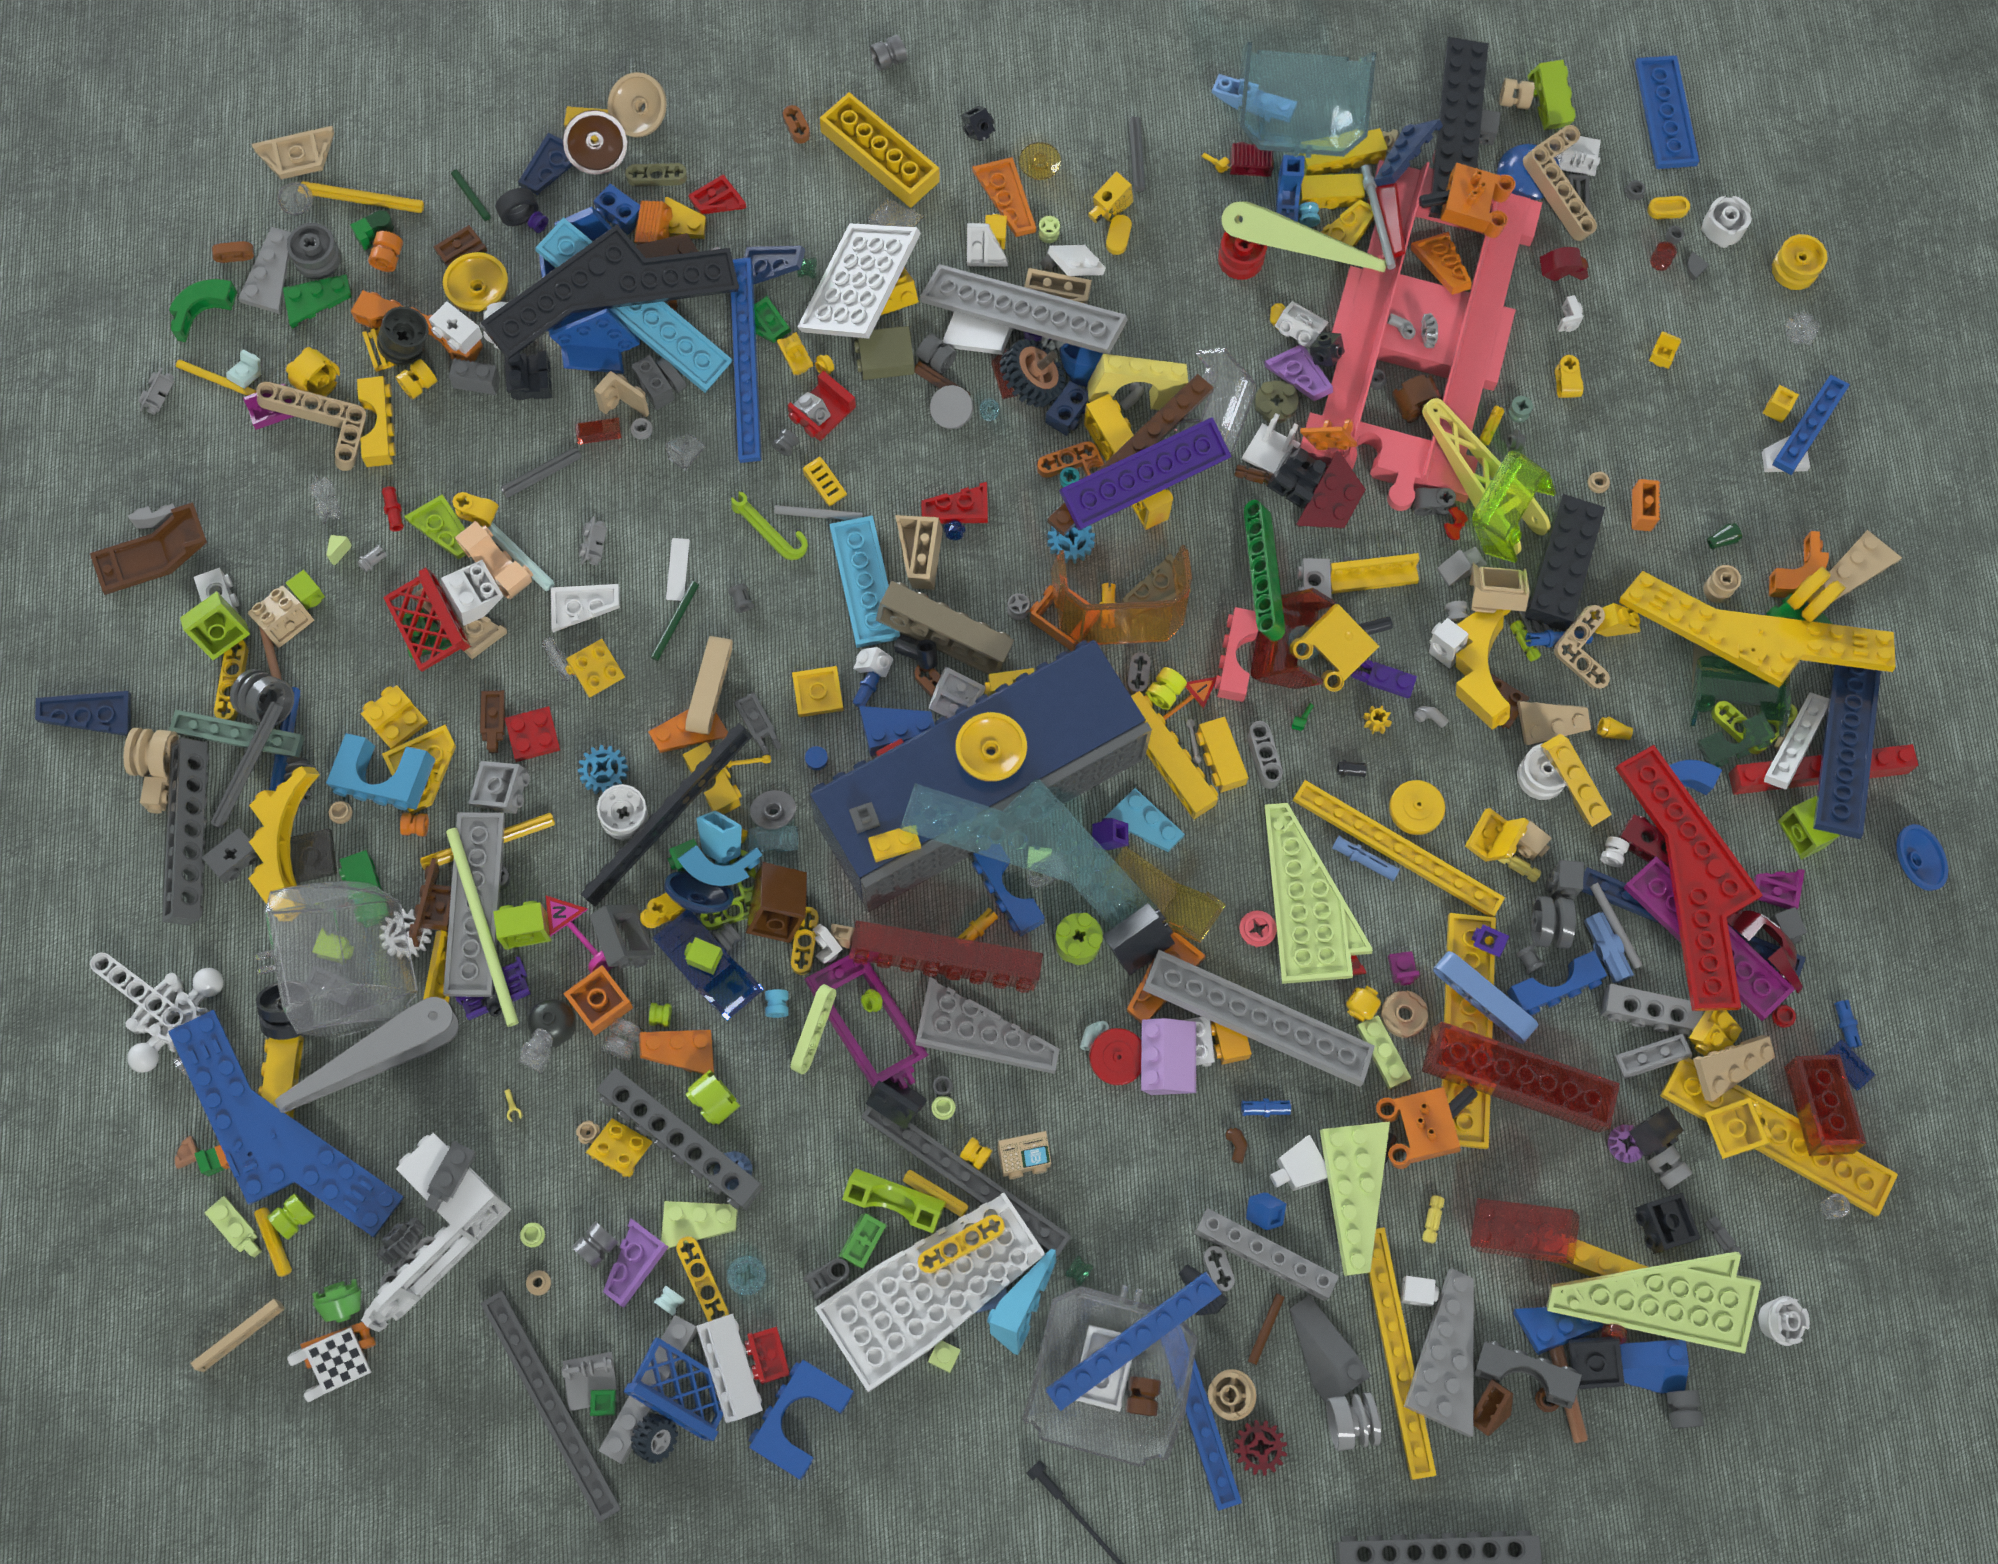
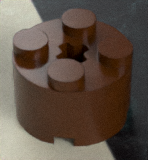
M1429 374L1428 378L1425 375L1411 378L1402 383L1403 388L1398 391L1396 388L1392 392L1395 404L1402 418L1407 423L1418 420L1419 416L1423 415V407L1431 399L1437 398L1442 400L1439 390Z

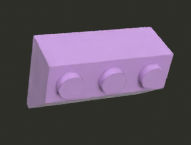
M1165 1018L1142 1020L1141 1091L1150 1095L1196 1093V1022Z

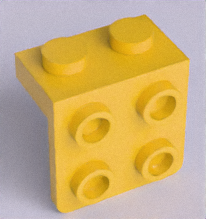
M905 267L881 315L919 303L914 280Z
M1487 808L1480 817L1465 847L1485 862L1510 858L1517 850L1516 845L1527 832L1529 820L1520 818L1507 821L1491 808Z

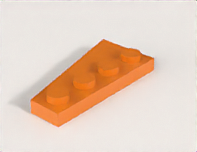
M1449 231L1411 243V251L1452 295L1471 289V279L1465 266L1461 264L1460 255L1455 251L1456 247L1454 242L1450 240Z

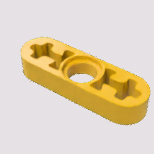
M806 907V916L807 913H810L812 918H815L810 920L809 930L805 929L804 919L794 936L791 967L798 975L809 973L813 965L816 944L814 938L817 935L814 931L810 930L819 924V916L812 907ZM802 935L811 937L812 942L809 946L803 947L799 945L798 940ZM797 950L810 952V954L805 953L804 959L808 965H804L803 969H799L798 964H795L801 958V953H796Z

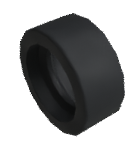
M522 187L507 191L499 197L495 205L502 223L506 226H519L527 223L531 215L539 210L532 191Z

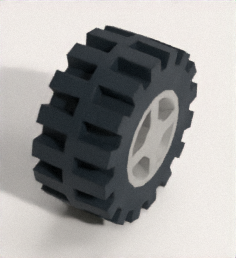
M653 1413L649 1414V1417L644 1416L643 1421L637 1423V1429L634 1428L633 1430L634 1436H631V1441L633 1442L631 1448L637 1456L653 1464H656V1462L660 1463L663 1461V1458L667 1459L669 1457L668 1453L673 1452V1445L677 1444L678 1440L675 1439L678 1436V1432L675 1431L677 1426L669 1419L657 1413L656 1415Z

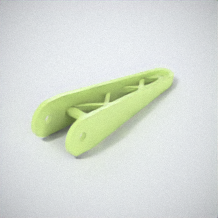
M1250 202L1232 203L1226 207L1222 214L1224 230L1231 236L1249 242L1366 267L1385 272L1387 267L1386 261ZM1240 216L1243 218L1242 223L1239 220Z

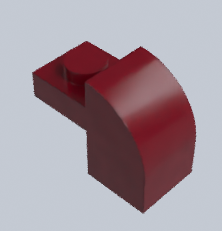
M1562 247L1539 257L1542 276L1554 282L1567 275H1571L1579 280L1589 277L1588 263L1586 258L1581 256L1579 248Z

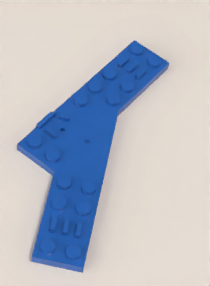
M215 1010L169 1030L168 1033L247 1204L251 1205L293 1183H297L375 1238L405 1197L290 1116L281 1113L277 1107L255 1093L246 1078Z

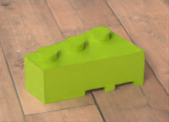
M1564 60L1539 63L1527 75L1528 81L1533 80L1535 90L1533 97H1538L1540 106L1537 107L1544 130L1566 127L1574 122L1575 109L1571 105L1572 91L1567 82L1568 69L1567 66H1564Z

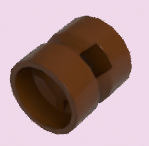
M1130 1376L1128 1391L1131 1393V1396L1127 1397L1125 1412L1157 1417L1158 1402L1155 1400V1397L1160 1394L1161 1381Z

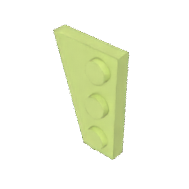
M665 1201L661 1241L670 1249L677 1246V1243L683 1237L688 1236L701 1240L736 1231L738 1209L736 1210L730 1204Z

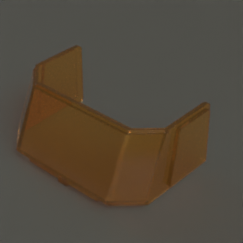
M1181 545L1172 563L1176 598L1174 600L1085 604L1068 591L1064 550H1060L1051 570L1055 608L1058 609L1060 629L1077 643L1087 640L1088 643L1095 640L1098 645L1167 642L1182 627L1185 621L1192 581L1189 550L1185 549V545Z

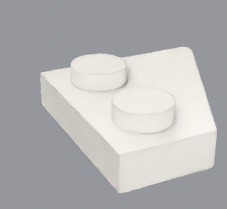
M967 223V266L1008 267V260L990 225L987 223Z

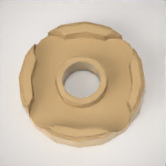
M1394 992L1387 997L1381 1007L1383 1025L1395 1036L1404 1038L1415 1036L1423 1030L1428 1021L1427 1005L1414 992ZM1399 1009H1408L1411 1014L1410 1019H1402L1399 1016Z

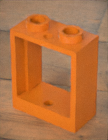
M1057 581L1054 586L1049 585L1043 594L1044 598L1040 602L1036 601L1031 607L1030 622L1070 651H1074L1076 645L1085 638L1098 622L1101 611ZM1057 597H1060L1085 615L1069 636L1041 617Z

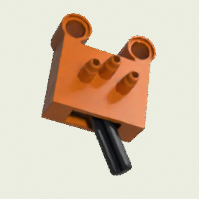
M1456 163L1449 177L1447 191L1419 196V206L1426 208L1443 204L1441 221L1482 232L1489 238H1497L1505 228L1508 217L1500 210L1489 213L1492 199L1499 203L1505 202L1515 188V180L1509 175L1500 176Z
M1470 1085L1466 1086L1449 1104L1444 1087L1396 1099H1380L1376 1106L1379 1119L1383 1122L1392 1123L1401 1114L1410 1148L1403 1144L1393 1145L1389 1150L1391 1164L1397 1169H1404L1411 1163L1461 1152L1453 1119L1478 1096L1476 1090ZM1390 1105L1394 1108V1112L1386 1116L1381 1113L1382 1108ZM1398 1151L1407 1154L1406 1159L1402 1162L1393 1159L1394 1154Z

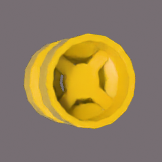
M972 1137L959 1157L964 1161L972 1162L973 1167L980 1170L993 1150L987 1146L982 1147L979 1145V1141Z

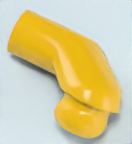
M1276 303L1271 307L1270 322L1274 327L1285 310V306L1282 303Z

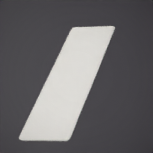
M672 539L667 600L681 601L684 596L689 539Z

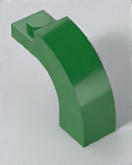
M223 279L202 280L186 287L176 296L169 311L174 317L171 322V331L177 341H187L193 320L202 311L210 308L232 311L237 295V290L232 281Z

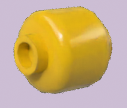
M1366 986L1365 989L1361 987L1355 988L1346 1002V1007L1349 1009L1347 1013L1361 1022L1371 1020L1381 1006V1001L1377 997L1378 992L1369 986Z

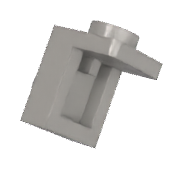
M810 392L802 395L793 404L818 426L831 415L824 401Z

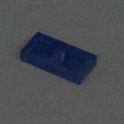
M1842 1039L1823 1055L1856 1091L1860 1090L1876 1075Z

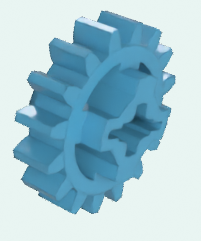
M1075 525L1065 536H1062L1051 526V531L1048 532L1047 536L1049 539L1047 546L1051 547L1050 553H1057V560L1062 557L1065 558V563L1072 559L1073 563L1076 564L1077 558L1084 561L1085 554L1090 556L1091 548H1094L1095 545L1093 541L1095 533H1090L1092 526H1087L1078 531Z
M600 745L598 751L592 747L590 755L584 753L586 760H579L580 766L583 767L578 769L579 775H582L580 781L582 784L586 783L585 787L587 790L593 787L594 794H598L599 790L604 792L612 786L621 785V779L627 780L628 778L627 774L624 773L629 771L628 765H625L627 762L625 756L621 757L620 750L613 752L612 746L604 750L603 745ZM616 764H618V772H617V774H615V772H614V769L616 768ZM591 766L593 771L590 773L591 776L589 777L588 771L589 767Z

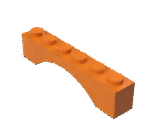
M362 290L351 309V313L355 322L370 328L379 329L385 314L389 310L404 306L393 299L390 301L384 299L375 292L369 293ZM417 310L428 323V334L443 345L452 360L456 358L457 360L461 359V361L469 360L470 362H475L483 347L481 340L466 354H463L460 350L455 351L448 345L447 340L443 337L441 339L438 338L431 331L432 326L429 318L432 315L427 316Z

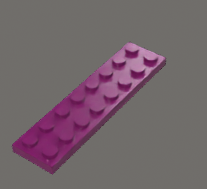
M1656 856L1623 888L1681 943L1670 869ZM1728 925L1740 1001L1763 1021L1795 988Z

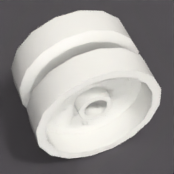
M1541 743L1534 746L1521 761L1517 770V779L1521 789L1530 797L1538 800H1549L1558 796L1566 784L1549 762L1540 746L1543 744Z

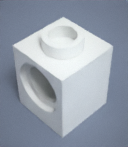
M1405 1276L1402 1278L1400 1303L1425 1307L1434 1305V1301L1437 1302L1439 1288L1435 1287L1436 1280Z

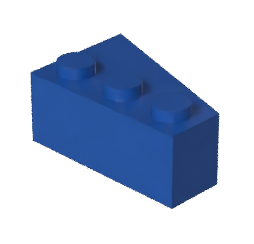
M859 706L870 757L876 756L878 750L899 739L906 742L935 726L931 711Z

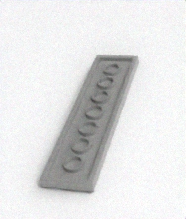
M457 812L456 828L461 838L496 949L497 935L493 911L499 910L505 814ZM454 859L443 995L493 997L494 983Z

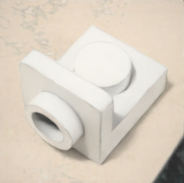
M818 924L812 930L817 935L814 939L823 949L816 954V958L825 964L835 960L842 948L829 930L823 925Z

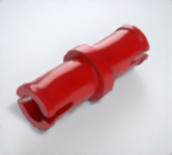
M392 486L385 487L381 492L385 503L384 513L389 521V529L394 532L401 531L404 524L400 513L402 507L398 503L396 488Z

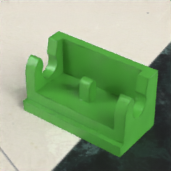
M866 1213L861 1214L838 1257L852 1263L855 1267L863 1269L886 1224Z

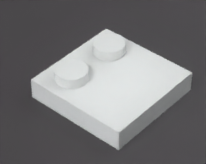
M1085 245L1049 247L1048 254L1067 276L1104 274L1106 267Z

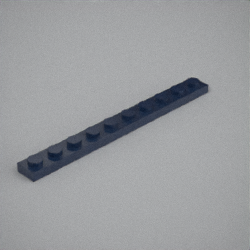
M1589 867L1584 870L1582 892L1594 896L1590 886L1598 882L1609 903L1659 923L1623 888L1627 883ZM1731 927L1777 972L1779 971L1768 958L1780 949V946L1755 936L1748 941L1735 928ZM1797 954L1795 967L1798 977H1800L1806 957Z

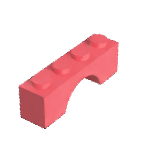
M1235 607L1233 615H1228L1226 627L1230 628L1229 635L1225 634L1222 648H1226L1225 655L1220 656L1218 668L1222 669L1221 676L1217 675L1214 688L1218 689L1217 697L1244 702L1250 673L1246 672L1239 665L1236 651L1243 644L1255 641L1258 628L1255 611Z

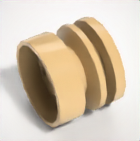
M132 728L128 733L124 746L123 759L126 773L142 777L150 774L152 777L169 779L171 744L179 739L178 734L175 731L157 730L154 733L152 729Z

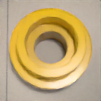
M819 355L816 357L815 368L820 374L825 371L830 375L834 370V364L828 355Z

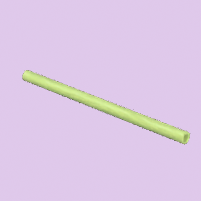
M451 828L446 831L507 1027H511L519 1023L458 829Z

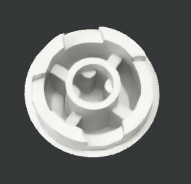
M1781 1296L1765 1303L1760 1309L1758 1317L1760 1329L1765 1336L1781 1345L1790 1346L1803 1341L1801 1337L1804 1330L1809 1329L1810 1325L1807 1309H1803L1797 1302L1799 1300L1792 1297Z

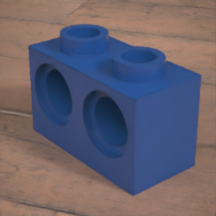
M609 184L593 200L596 211L604 219L611 222L613 227L618 224L627 235L637 227L640 205L612 184Z

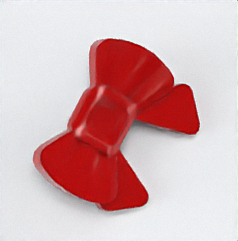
M1451 507L1448 510L1455 521L1453 524L1445 523L1444 527L1448 538L1459 540L1460 531L1465 526L1464 523L1468 521V517L1463 511L1458 510V507Z

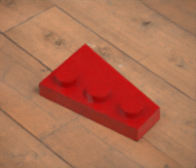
M987 482L980 483L979 487L972 489L968 487L960 489V492L951 495L946 493L921 500L922 517L939 518L941 524L988 523Z

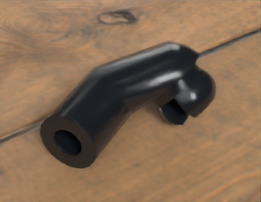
M494 987L493 997H486V1004L489 1014L493 1017H498L501 1015L502 1009Z

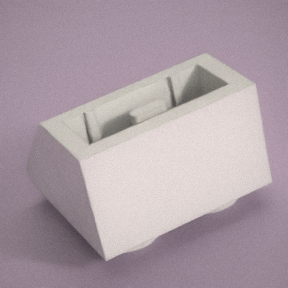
M483 560L441 578L443 591L463 626L484 617L503 598L502 592Z

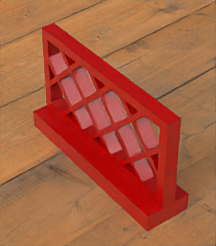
M426 567L418 571L420 574L418 577L383 597L421 672L460 649L465 651L471 647L436 575ZM421 583L423 586L421 596L412 595L414 587ZM399 596L405 597L401 608L394 607L392 600ZM410 598L419 600L415 611L407 610ZM424 602L432 604L429 615L421 613ZM405 613L414 615L410 626L403 625L402 623ZM419 616L428 618L425 629L415 628ZM433 620L441 622L439 633L430 631ZM414 631L423 633L419 644L412 643L411 641ZM428 635L437 636L433 648L425 646ZM442 638L450 640L451 647L446 650L439 649ZM423 649L432 651L430 659L422 663L420 657Z

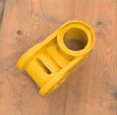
M1565 355L1554 372L1558 398L1581 397L1583 395V380L1581 378L1579 361L1573 355Z
M466 492L456 494L452 501L456 515L460 519L473 523L476 521L482 527L491 526L499 507L497 503L490 499L480 498Z
M664 893L648 902L647 909L642 911L640 915V921L647 928H656L668 921L679 918L686 912V909L675 903L667 893Z

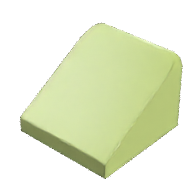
M331 535L326 555L333 565H336L351 548L352 544L348 537Z

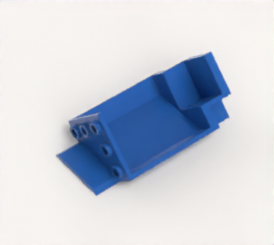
M593 207L565 218L592 242L612 228ZM539 254L543 278L553 271L555 267ZM607 309L573 313L549 330V336L561 346L565 369L599 372L612 371L613 373L624 374L621 352L640 345L639 337L618 321Z

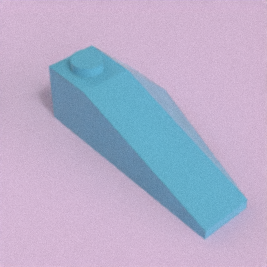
M1050 1249L999 1301L996 1309H992L989 1313L987 1323L990 1325V1334L1013 1354H1019L1031 1327L1029 1326L1031 1312H1037L1041 1297L1039 1291H1044L1047 1287L1056 1263V1250Z

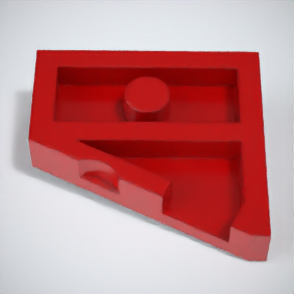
M724 174L688 195L690 202L702 215L747 208L746 202Z

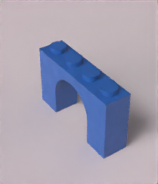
M802 1360L800 1364L798 1362L795 1363L789 1373L792 1377L787 1386L783 1384L775 1396L778 1398L775 1406L768 1407L762 1417L765 1420L760 1430L756 1428L748 1440L751 1442L749 1448L799 1480L803 1479L815 1458L791 1444L785 1437L782 1419L786 1409L798 1399L814 1398L842 1414L854 1394L853 1390L805 1360Z

